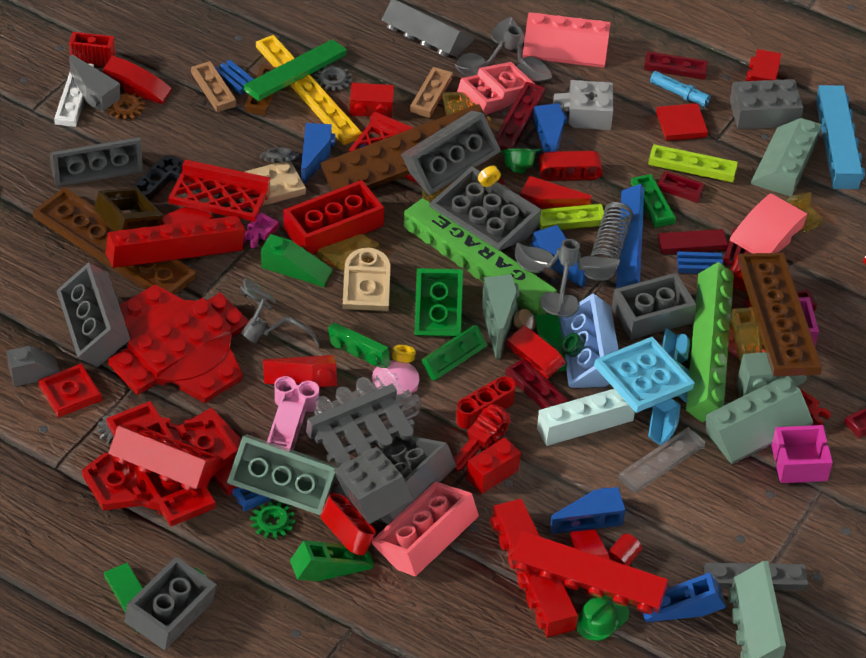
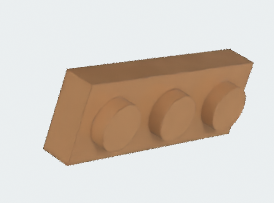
M211 61L191 67V74L216 112L236 107L235 97Z
M433 67L413 100L410 112L430 118L451 82L453 72Z

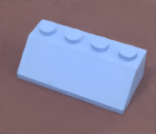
M593 293L579 302L578 310L574 315L570 317L558 316L562 341L571 333H577L585 340L584 348L580 354L575 357H569L565 354L568 383L571 388L606 387L610 383L595 368V360L618 350L611 306Z

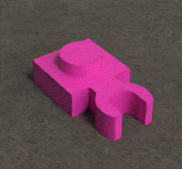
M260 213L255 222L251 221L248 224V230L245 231L243 243L246 240H251L250 247L255 248L260 238L266 241L270 234L273 235L279 229V222Z

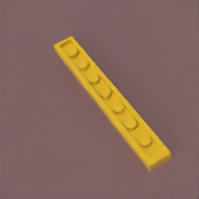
M275 35L256 41V48L273 67H279L294 59V56ZM310 74L290 84L324 124H332V133H336L337 139L343 145L356 141L362 134L359 128Z

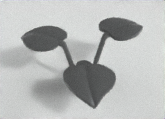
M512 16L501 21L493 28L491 38L499 45L488 61L485 62L484 58L478 54L467 53L462 55L455 64L456 69L464 76L477 75L479 68L490 65L504 45L508 50L517 48L518 61L520 63L517 65V68L533 83L548 81L552 78L550 70L539 59L531 56L526 57L524 60L522 59L521 47L525 41V35L522 29L517 26Z
M573 239L563 240L561 248L557 249L554 257L544 249L528 247L520 243L516 244L515 249L517 263L526 271L541 273L545 267L551 268L558 258L560 263L565 266L560 294L547 292L540 299V305L546 312L558 315L559 317L574 315L579 306L576 297L564 295L569 267H572L577 262L578 269L584 271L586 277L605 281L614 275L620 259L595 256L581 257V252H579L580 244Z
M247 277L244 278V286H240L241 295H247L255 299L258 303V308L253 318L250 319L242 330V335L256 344L263 334L268 336L272 330L288 322L307 331L314 338L318 348L320 347V341L313 330L293 317L286 316L274 325L266 328L268 323L261 319L259 315L264 306L272 310V306L266 301L267 299L274 304L276 301L257 283Z

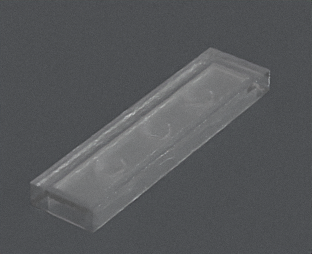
M687 427L620 472L618 479L634 493H637L703 448L705 441L691 428Z

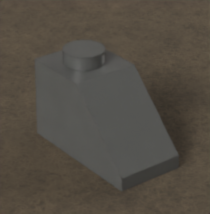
M30 345L6 351L8 368L14 387L37 382L42 378L60 372L54 355Z

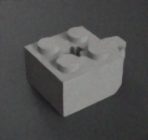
M571 80L569 93L554 94L553 104L559 103L563 111H569V124L573 128L611 130L613 83Z

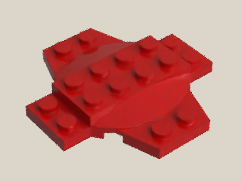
M155 284L119 305L130 340L128 341V348L109 358L108 365L137 396L156 384L166 386V382L179 385L180 390L206 403L242 381L243 374L230 346L231 339L241 333L249 321L221 292L207 301L203 297L197 301L183 300Z
M151 401L106 418L107 426L113 435H115L119 425L138 424L222 457L223 461L215 473L232 461L238 452V449L216 416L185 420L184 424L177 425L170 423L169 418L160 417ZM106 452L82 469V476L103 511L143 506L157 510L159 515H163L170 527L216 508V502L207 490L209 483L205 488L190 491L182 488V483L178 481L168 482L160 479V474L153 471L151 474L142 472L137 469L138 465L133 463L126 465L117 462L115 456Z

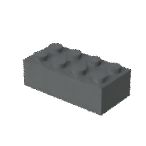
M88 262L56 290L78 358L95 367H99L130 340L108 272Z

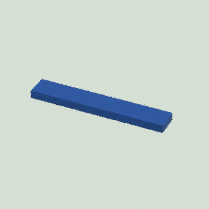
M641 184L621 191V203L630 207L633 211V217L620 256V263L617 267V288L640 283L644 187ZM620 208V210L626 212L630 216V213L627 210ZM620 212L621 215L629 218L626 214Z

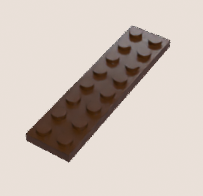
M480 104L321 162L320 169L331 191L363 180L367 187L372 189L409 175L410 172L401 154L470 111L483 113L496 141L497 135Z
M64 187L33 210V218L112 268L106 255L108 232H113V230L94 211L93 205ZM177 259L112 268L144 290L156 284L174 295H177L197 278L196 271Z
M784 253L739 254L738 264L773 376L821 375L822 366Z

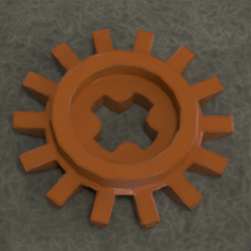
M125 92V94H120V100L107 110L111 111L109 112L110 115H116L115 118L117 119L122 115L124 120L127 119V115L134 119V115L139 116L141 115L140 111H144L145 107L142 106L145 105V102H140L142 100L141 96L136 98L135 93L129 95L128 92ZM123 104H127L129 109H124Z

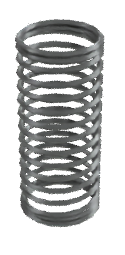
M620 202L606 205L591 256L597 255L602 257L599 254H603L613 259H620L633 217V211L629 206ZM612 207L623 208V209L627 210V211L630 213V216H629L626 212H624V211H622V210H618V209L608 210V209H609V208H612ZM610 211H619V212H622V213L626 214L629 218H626L625 216H623V215H621V214H617V213H610V214H609L608 212H610ZM611 215H618V216H621V217H623V218H625V219H620V218H617V217H613V216H611Z

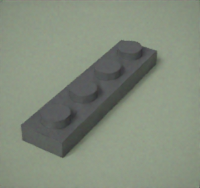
M705 563L704 573L710 572L721 586V589H728L732 587L735 576L759 563ZM769 564L774 590H807L808 581L805 564Z

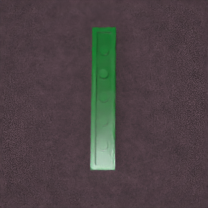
M331 39L244 84V91L260 101L346 56L347 49Z

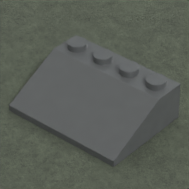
M472 166L429 203V207L498 251L526 240L540 227V208L498 182L489 187H483L478 181L480 171Z
M396 434L392 436V445L389 449H381L379 447L381 452L403 475L413 501L435 481L440 483L456 467L446 442L415 436L410 440H402ZM340 485L333 490L334 493L341 494L347 498ZM413 501L376 521L390 524Z

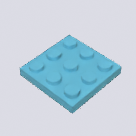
M653 337L597 358L594 364L595 368L636 413L693 389L695 384Z

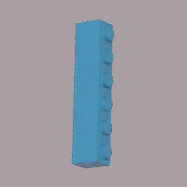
M819 85L816 106L833 189H859L860 182L865 177V170L861 168L862 156L858 152V138L854 136L855 123L851 122L852 109L848 107L849 95L845 93L844 86Z

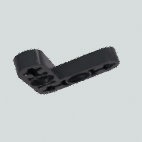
M174 156L162 157L135 183L133 188H138L151 201L171 180L177 182L182 173L184 161ZM153 177L161 178L160 181H152L150 179ZM200 188L194 190V191H196V192H198V193H201V192H202V190H201Z

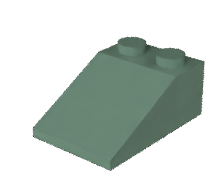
M512 274L484 277L482 312L496 360L501 359L506 339L513 325L514 313L518 312L516 297H519V286L517 283H514Z
M766 352L743 354L736 382L740 398L781 378V376H773ZM804 375L789 376L796 386L803 384L806 380Z

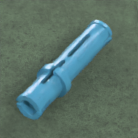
M654 71L651 75V84L683 97L685 101H692L703 107H706L710 102L711 95L695 89V86L691 84H683L658 71Z

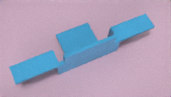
M665 328L662 348L689 376V370L681 365V363L688 360L690 339L685 334L676 335L668 328ZM688 392L678 395L687 403ZM671 398L653 406L648 437L660 446L670 439L677 428L681 408L679 403Z

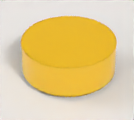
M489 166L480 172L478 181L483 187H489L499 180L501 173L496 166Z
M397 345L392 349V359L402 363L413 362L416 351L408 345Z

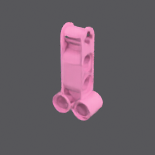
M283 376L275 381V403L278 405V409L267 441L294 450L305 413L313 412L319 407V386L313 381H304L300 385H296L295 380Z

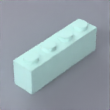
M611 389L539 410L537 430L546 446L631 422L634 419L635 411L615 389Z

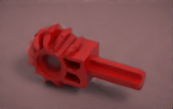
M491 404L483 409V412L467 431L469 441L453 458L456 464L455 471H462L467 465L468 460L473 458L479 450L484 451L505 436L511 419L510 414L504 408Z

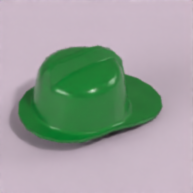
M506 149L500 151V153L503 154L506 168L512 169L514 173L523 174L533 166L535 152L543 149Z
M603 595V598H592L578 612L576 629L581 636L588 640H604L628 620V605L616 604L612 601L613 598Z

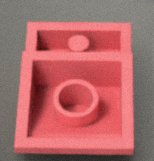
M512 62L479 68L477 75L461 78L457 93L471 106L480 104L485 115L514 104L526 81L533 82Z
M770 193L746 216L730 237V241L751 253H778L790 244L791 237L803 228L807 213Z

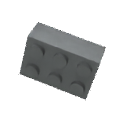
M795 79L733 82L729 101L737 129L777 128L802 117L803 104Z
M673 273L614 289L612 310L630 340L665 331V328L673 329L693 323L696 303L678 274Z
M378 447L368 449L362 455L345 461L334 469L344 494L369 524L413 501L403 475Z
M175 557L127 604L124 622L165 651L213 603L217 584L178 557Z

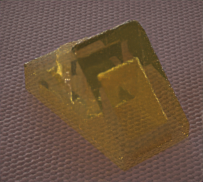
M811 192L796 194L784 199V201L807 213L802 228L804 232L822 225L823 218L809 205Z

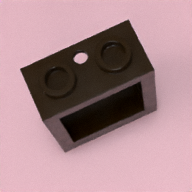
M138 188L98 191L94 211L113 231L153 227L162 224L164 215ZM131 210L132 213H123L122 211Z

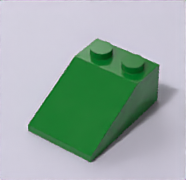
M417 268L414 335L433 337L458 336L461 334L463 269Z

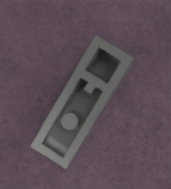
M69 56L70 73L87 103L104 112L120 100L119 82L76 56Z

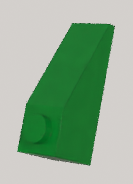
M270 234L261 248V268L322 287H325L333 273L331 267L291 240Z
M305 540L290 559L297 580L307 581L327 580L369 570L375 566L369 550H367L365 555H357L350 552L343 544Z

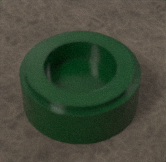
M571 333L563 340L562 351L569 357H575L583 350L585 340L579 334Z

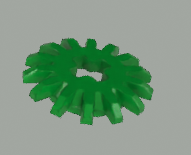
M268 502L269 506L267 507L263 504L259 505L261 511L254 509L253 513L257 517L251 516L250 520L256 522L251 524L252 528H259L256 530V534L266 531L264 538H267L270 532H272L273 538L277 539V532L282 536H286L284 530L292 531L293 527L289 525L295 524V520L290 519L294 516V512L287 514L290 507L286 506L283 509L280 502H278L277 506L273 505L272 502ZM269 517L279 519L276 525L266 522L269 521Z

